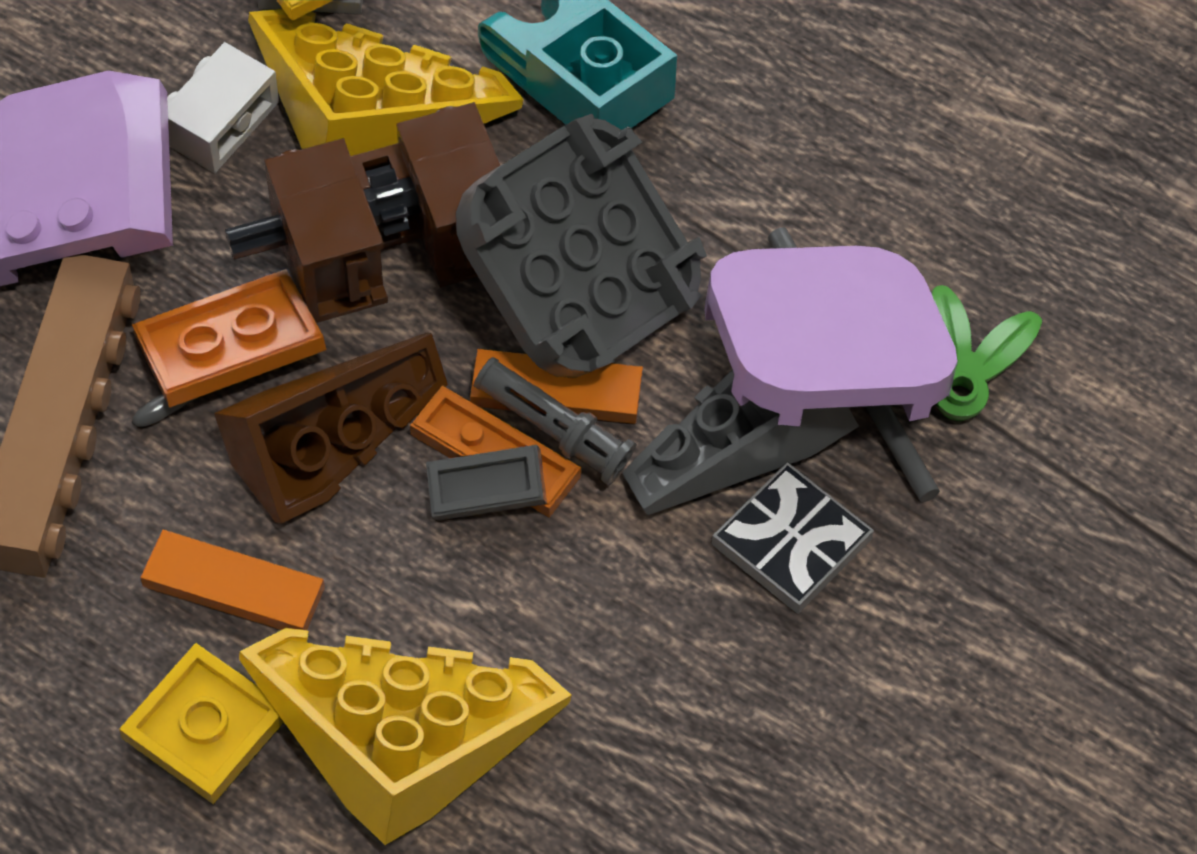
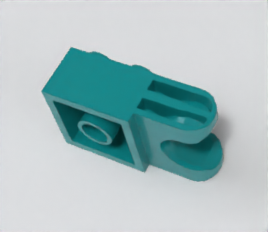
M541 0L542 14L546 19L544 22H522L505 12L499 11L478 25L479 43L486 58L565 125L575 119L593 114L594 119L605 120L621 130L628 126L632 128L675 98L677 54L609 0Z

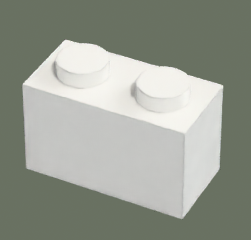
M224 42L211 57L207 56L199 62L193 76L179 92L175 91L167 97L169 147L215 174L278 105L279 96L276 72Z

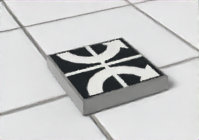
M787 462L713 534L712 545L799 614L872 540L874 530Z

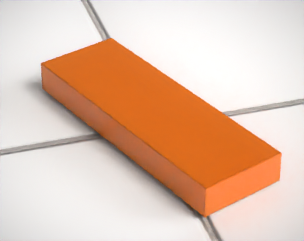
M477 349L470 402L478 407L510 410L481 389L479 390L473 386L483 366L490 358L495 357L501 364L539 387L578 415L582 412H590L597 417V420L636 424L642 366L611 363L577 378L556 377L539 368L527 354ZM511 388L512 393H514L515 395H517L518 397L532 405L534 408H536L543 414H547L545 410H543L542 408H540L539 406H537L536 404H534L533 402H531L530 400H528L527 398H525L524 396H522L521 394H519Z
M443 385L410 425V432L413 437L448 458L538 445L541 449L547 504L530 507L549 518L581 478L580 466Z
M164 529L141 575L142 586L280 630L285 628L307 630L325 589L324 579Z

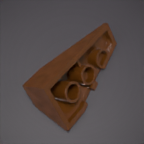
M424 333L262 391L214 413L232 467L276 523H283L329 501L341 489L339 484L358 465L365 466L377 454L375 449L397 427L404 428L424 409L441 386L446 387L448 382L432 333Z

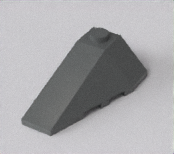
M732 369L714 388L706 385L694 397L698 405L680 424L667 425L622 473L647 515L778 469L787 462L791 464L811 457L853 431L859 425L848 407L803 409L800 426L778 425L779 413L759 407L750 400L740 406L731 392L734 379Z

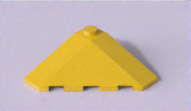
M283 9L249 12L248 22L267 67L276 72L279 96L302 149L344 138L350 156L397 144L396 123L429 115L444 107H458L475 102L483 124L522 108L523 98L502 72L482 66L479 70V75L472 74L463 68L450 66L452 56L417 45L412 46L410 53H404L396 47L383 45L382 34L348 23L343 26L342 31H335L327 25L315 23L316 13L309 12L291 21Z
M285 628L241 650L239 654V661L344 806L384 845L434 817L570 703L572 696L533 660L510 657L508 669L483 667L472 664L473 652L428 647L426 658H414L390 653V641L346 636L344 647L315 645L307 642L309 631Z

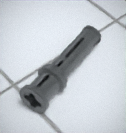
M495 357L487 361L475 379L474 387L479 390L481 389L515 412L519 417L560 443L558 448L562 451L563 456L568 459L575 456L602 474L601 481L608 486L620 475L636 449L637 444L632 440L628 439L623 442L597 424V417L592 413L582 412L579 415L542 389L501 364ZM511 388L519 394H521L522 396H524L525 398H527L528 400H530L531 402H533L534 404H536L537 406H539L540 408H542L543 410H545L547 414H543L542 412L534 408L532 405H530L529 403H527L526 401L512 393ZM559 421L567 425L569 428L566 429L563 426H561L559 424ZM591 442L607 452L608 456L594 448Z

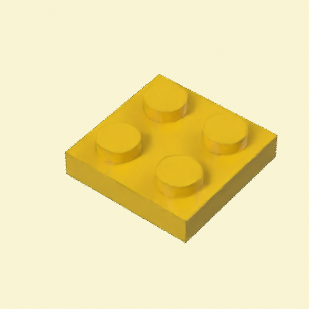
M195 643L119 728L121 738L214 804L284 721L256 684Z

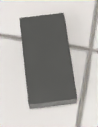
M538 445L426 462L431 513L435 521L547 504L541 449Z

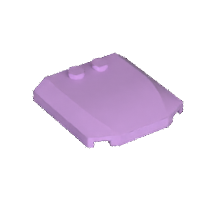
M104 71L11 94L0 100V286L18 282V272L15 269L113 246L122 258L173 246L167 91L159 79Z

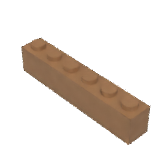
M80 254L62 259L0 447V570L46 578L51 559H59L62 554L66 538V528L63 525L67 509H75L81 492L79 470L83 459L90 460L93 455L97 436L96 428L93 427L98 411L105 412L109 405L111 380L108 378L113 364L120 365L123 360L126 347L124 327L127 318L134 319L136 317L140 304V287L134 285L130 264L127 262Z

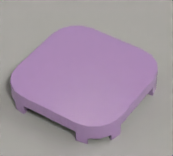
M866 246L751 249L733 252L718 260L710 273L705 301V320H715L734 372L731 392L740 406L750 400L759 407L779 413L778 425L800 426L803 409L902 404L908 420L913 421L928 418L931 407L950 395L958 362L956 347L924 277L914 264L899 254L877 247Z

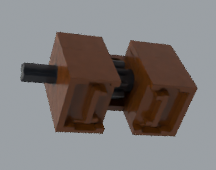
M475 102L458 107H444L435 113L396 123L397 144L350 156L345 140L342 138L302 150H288L276 157L264 160L272 216L225 229L232 257L236 260L282 247L294 283L316 323L388 303V296L383 286L380 250L421 238L440 288L478 277L467 259L457 236L456 211L462 194L476 180L500 166V163Z

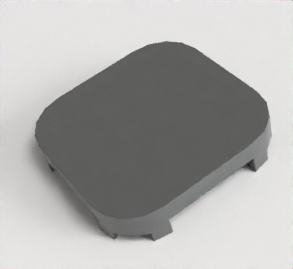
M593 114L573 120L476 180L462 194L456 211L457 236L470 264L525 353L539 368L556 377L577 378L615 362V358L678 314L691 309L703 296L698 292L701 282L700 260L707 257L700 237L687 242L632 151L642 141L629 126L621 130L605 120L594 119Z

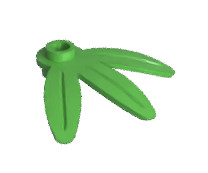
M939 285L933 289L932 296L956 347L958 360L952 387H965L971 394L959 396L953 392L951 387L950 395L936 403V406L947 418L955 421H964L978 415L985 408L989 397V389L986 382L1008 369L1027 351L1039 332L1042 319L1038 314L1031 311L1012 316L996 326L984 338L976 352H972L970 323L963 304L949 287Z

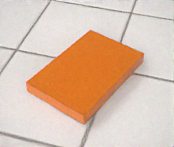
M287 269L132 324L135 338L169 408L326 351L324 336Z

